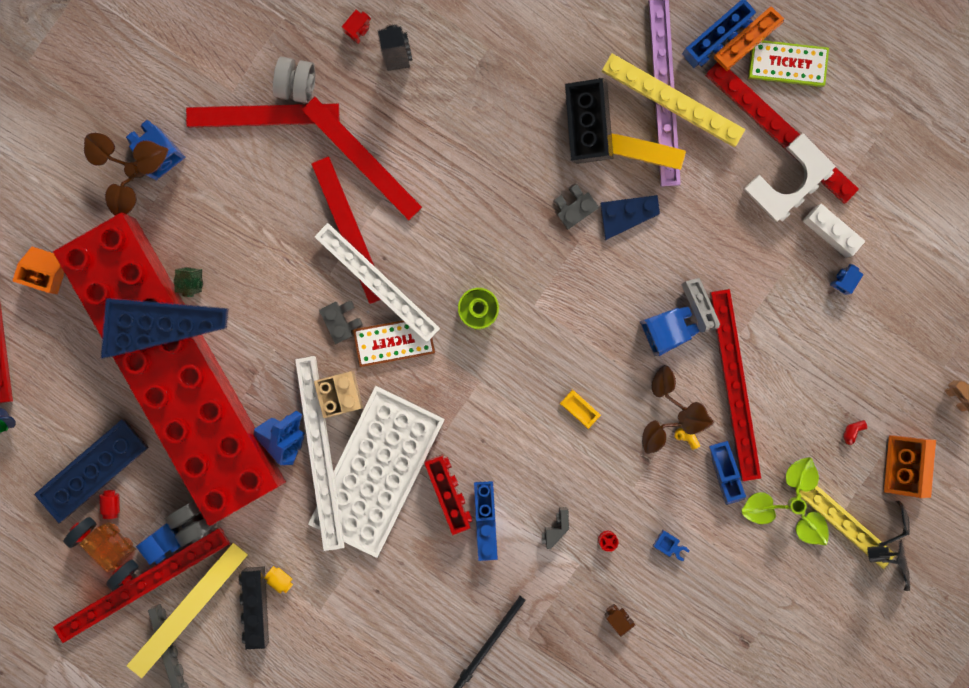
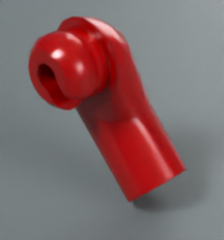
M865 420L849 424L846 427L843 435L846 444H854L858 432L868 428Z

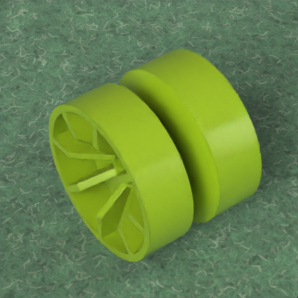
M472 288L466 291L459 300V316L463 323L472 329H485L491 326L498 316V300L491 291L485 288Z

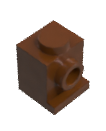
M612 604L606 609L607 613L604 615L620 637L636 625L632 618L627 620L630 616L623 608L619 609L615 604Z

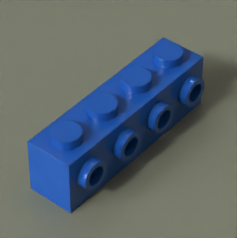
M746 0L739 1L687 46L682 56L693 68L698 65L702 67L710 60L708 57L713 52L716 54L724 47L723 43L729 40L730 42L739 34L737 31L740 28L745 29L753 22L752 17L756 14V11Z

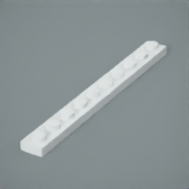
M316 356L295 359L323 549L328 551L345 548L325 418L323 419L314 384L315 380H319Z

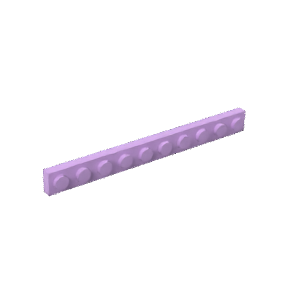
M648 0L653 77L674 88L669 0ZM655 103L657 143L678 148L676 114ZM659 166L660 187L679 186L681 184L680 170Z

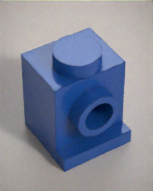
M849 264L848 267L842 268L836 275L837 281L831 282L830 286L845 295L852 294L864 274L859 272L860 269L857 266Z

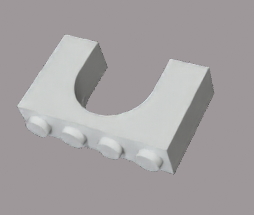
M804 133L800 134L786 147L804 169V181L798 190L791 194H781L775 191L760 175H757L744 188L748 195L775 222L779 220L784 221L791 214L789 210L794 206L796 208L805 201L803 197L808 192L812 194L819 188L818 183L822 179L827 180L834 173L832 170L836 167Z

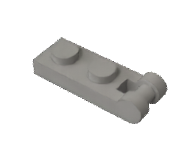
M700 278L685 281L681 284L697 318L699 331L703 333L710 329H718L720 326L719 320Z

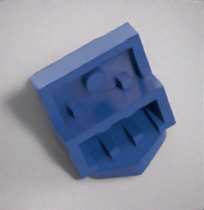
M298 411L287 415L281 421L270 418L254 429L255 438L276 463L281 466L293 465L298 450L302 447L305 433L299 430L302 414Z

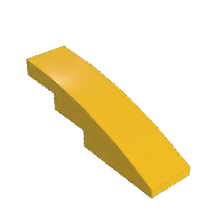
M612 133L613 154L681 170L686 154L685 150Z

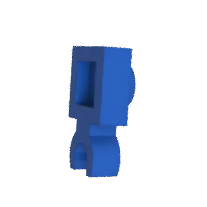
M665 530L661 531L653 544V547L669 557L672 553H675L676 558L680 561H684V558L679 555L680 551L685 550L688 553L690 551L686 546H678L680 540Z

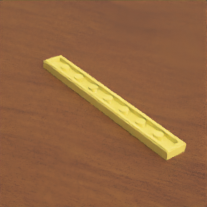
M233 542L127 664V667L143 678L248 554Z

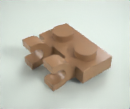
M953 380L948 384L949 388L944 391L949 397L957 396L961 403L956 405L960 411H969V385L964 381Z

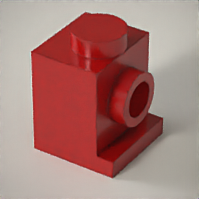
M356 9L342 25V30L359 44L361 42L359 37L364 36L369 30L371 18L364 11L360 13Z

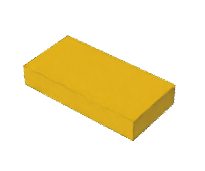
M573 389L560 402L587 429L601 416Z

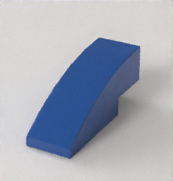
M728 441L709 446L725 504L728 505L745 500L746 495L740 481L741 476Z

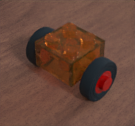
M88 517L80 523L77 522L73 525L63 542L69 548L80 543L79 545L106 572L112 570V576L106 582V585L110 590L114 591L122 584L126 585L133 578L132 574L138 569V564L132 559L121 565L136 549L129 538L123 537L119 533L120 530L115 524L108 522L95 528L97 523L91 517Z

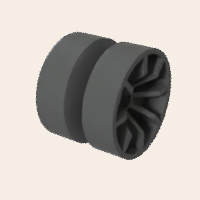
M195 501L164 518L170 529H175L179 526L183 527L175 535L181 547L190 541L193 544L209 534V530L217 526L215 523L209 527L204 517H199L201 512Z

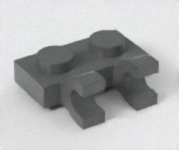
M577 184L569 189L576 199L574 203L568 206L562 195L553 200L561 210L557 216L567 230L599 208L590 193L588 192L583 195Z
M352 301L345 302L340 306L338 302H334L319 309L335 344L353 337L352 330L363 325L360 318L347 323L343 313L355 308Z

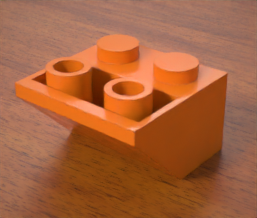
M31 247L18 262L12 282L47 293L58 294L65 273L53 253Z

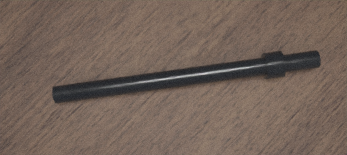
M521 595L518 597L467 669L461 672L460 678L453 688H462L466 682L471 680L473 672L526 601Z

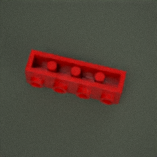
M441 454L424 462L452 536L470 529V522H473L470 512L464 509L463 504H466L463 494L457 491L456 486H459L456 476H451L449 468H452L449 458H444V455Z

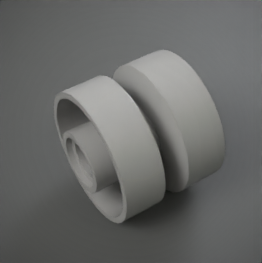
M279 57L273 78L274 97L288 100L293 93L294 101L308 103L315 86V64L300 60L296 67L294 59Z

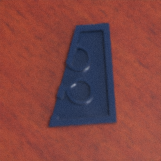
M658 195L601 202L600 207L605 241L660 214Z

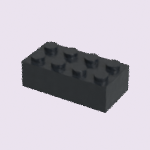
M603 78L565 84L571 161L580 164L614 159L608 83Z

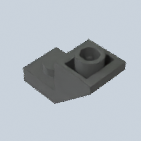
M559 507L560 512L556 513L557 524H560V527H545V532H542V544H546L547 549H552L569 530V510L567 507Z

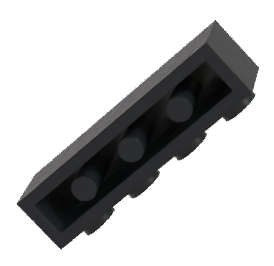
M389 25L386 29L378 30L380 48L387 70L409 68V61H413L407 32L403 33L402 26L398 27L397 25Z
M265 566L246 567L239 574V585L242 586L240 605H243L241 624H244L242 643L245 644V650L265 649L269 644L266 580L264 579L266 576Z

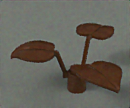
M90 133L84 139V154L91 164L101 166L109 159L125 166L124 172L128 179L121 182L120 186L111 184L106 190L105 201L108 209L114 216L121 212L128 214L134 208L137 197L134 190L129 186H125V184L134 181V178H142L145 174L155 172L164 162L168 148L152 141H141L133 150V157L136 161L128 163L110 156L115 151V145L108 136L101 133Z
M667 365L662 366L655 374L651 385L652 392L659 398L665 395L669 401L681 408L682 411L678 414L679 423H668L660 426V423L654 420L645 427L642 435V444L647 454L656 453L663 448L666 443V432L664 430L666 427L680 426L685 433L694 435L714 424L703 404L694 402L687 408L669 396L668 393L673 392L675 389L676 379L673 371Z

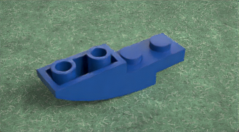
M493 481L474 482L478 561L498 560Z

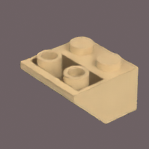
M354 371L314 381L323 419L363 408Z

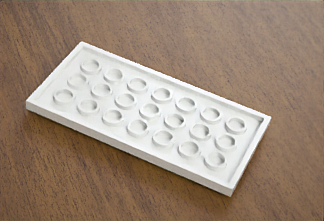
M375 386L333 472L343 540L345 543L378 558L445 420L378 386ZM316 507L308 525L321 531L318 509Z

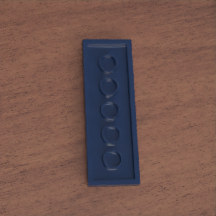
M121 419L34 495L58 523H62L149 447L125 419Z

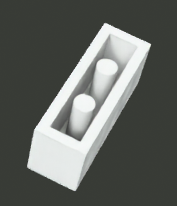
M822 204L815 206L803 220L808 227L845 258L853 256L865 242L863 238Z

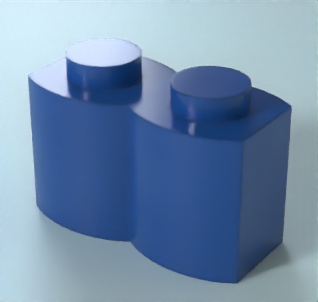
M166 523L139 543L136 548L149 565L153 562L158 564L166 558L164 554L169 550L173 553L181 547L175 538L178 531L176 528L170 529Z

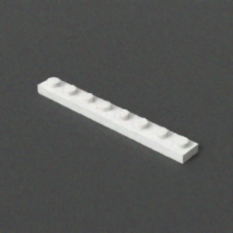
M327 223L317 233L315 238L426 342L440 330L426 314L330 224Z

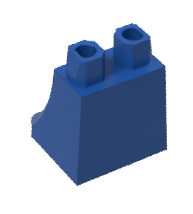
M146 120L140 126L145 132L141 137L133 131L126 138L132 152L139 142L145 140L168 148L167 156L162 165L155 172L146 174L157 181L186 156L159 127Z
M689 306L680 309L675 308L640 321L654 356L665 354L691 340V337L699 333L696 323L688 326L685 324L684 319L692 316Z

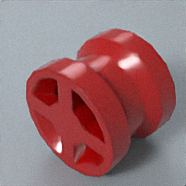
M603 531L598 537V543L604 551L611 552L618 547V538L612 531Z

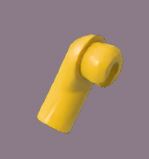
M678 428L675 431V439L688 441L692 450L701 446L695 434H687L683 428Z

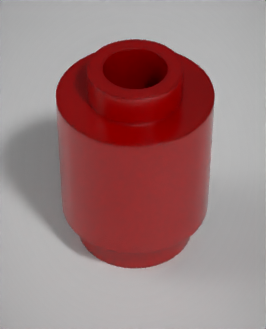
M115 490L103 491V494L99 495L102 519L118 518V513H120L119 493H115Z

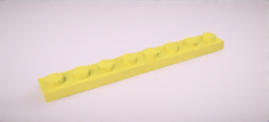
M613 53L602 69V72L732 147H736L746 130Z

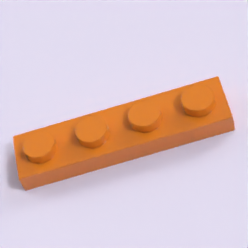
M769 7L714 55V59L728 71L784 22V18L773 7Z

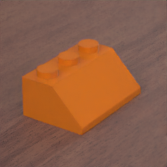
M889 435L884 485L885 493L917 498H931L936 440Z

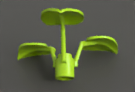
M810 457L797 460L786 472V483L791 487H796V497L791 498L788 501V505H773V498L764 492H757L748 498L741 510L743 516L757 524H768L776 518L774 509H789L795 514H801L803 520L797 523L796 533L802 541L819 545H827L829 531L826 520L815 511L809 512L805 517L807 505L801 499L799 492L800 489L805 492L813 490L819 481L818 471L813 459Z

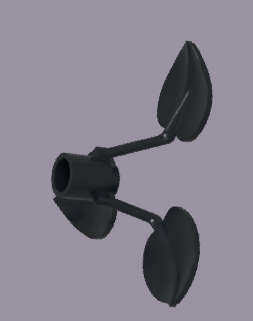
M896 501L901 507L904 525L903 532L894 538L879 543V546L867 547L870 563L882 562L899 565L906 583L903 590L910 591V573L902 540H899L898 552L890 553L889 547H884L910 535V521L907 511L900 501ZM890 556H897L896 560H891Z

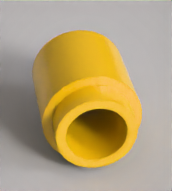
M273 566L264 577L267 581L266 583L279 594L282 592L287 593L293 585L291 583L293 578L279 567L277 569Z

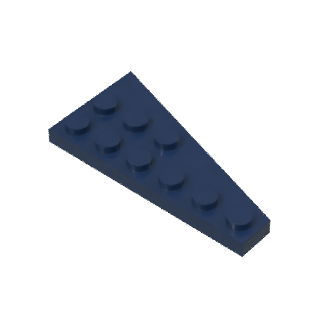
M106 298L101 359L227 329L229 309Z

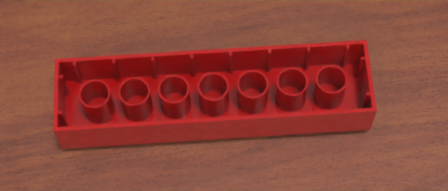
M121 212L53 251L102 339L106 298L185 305L137 219ZM203 335L113 356L114 361L209 527L286 483L274 459L255 438L254 424Z

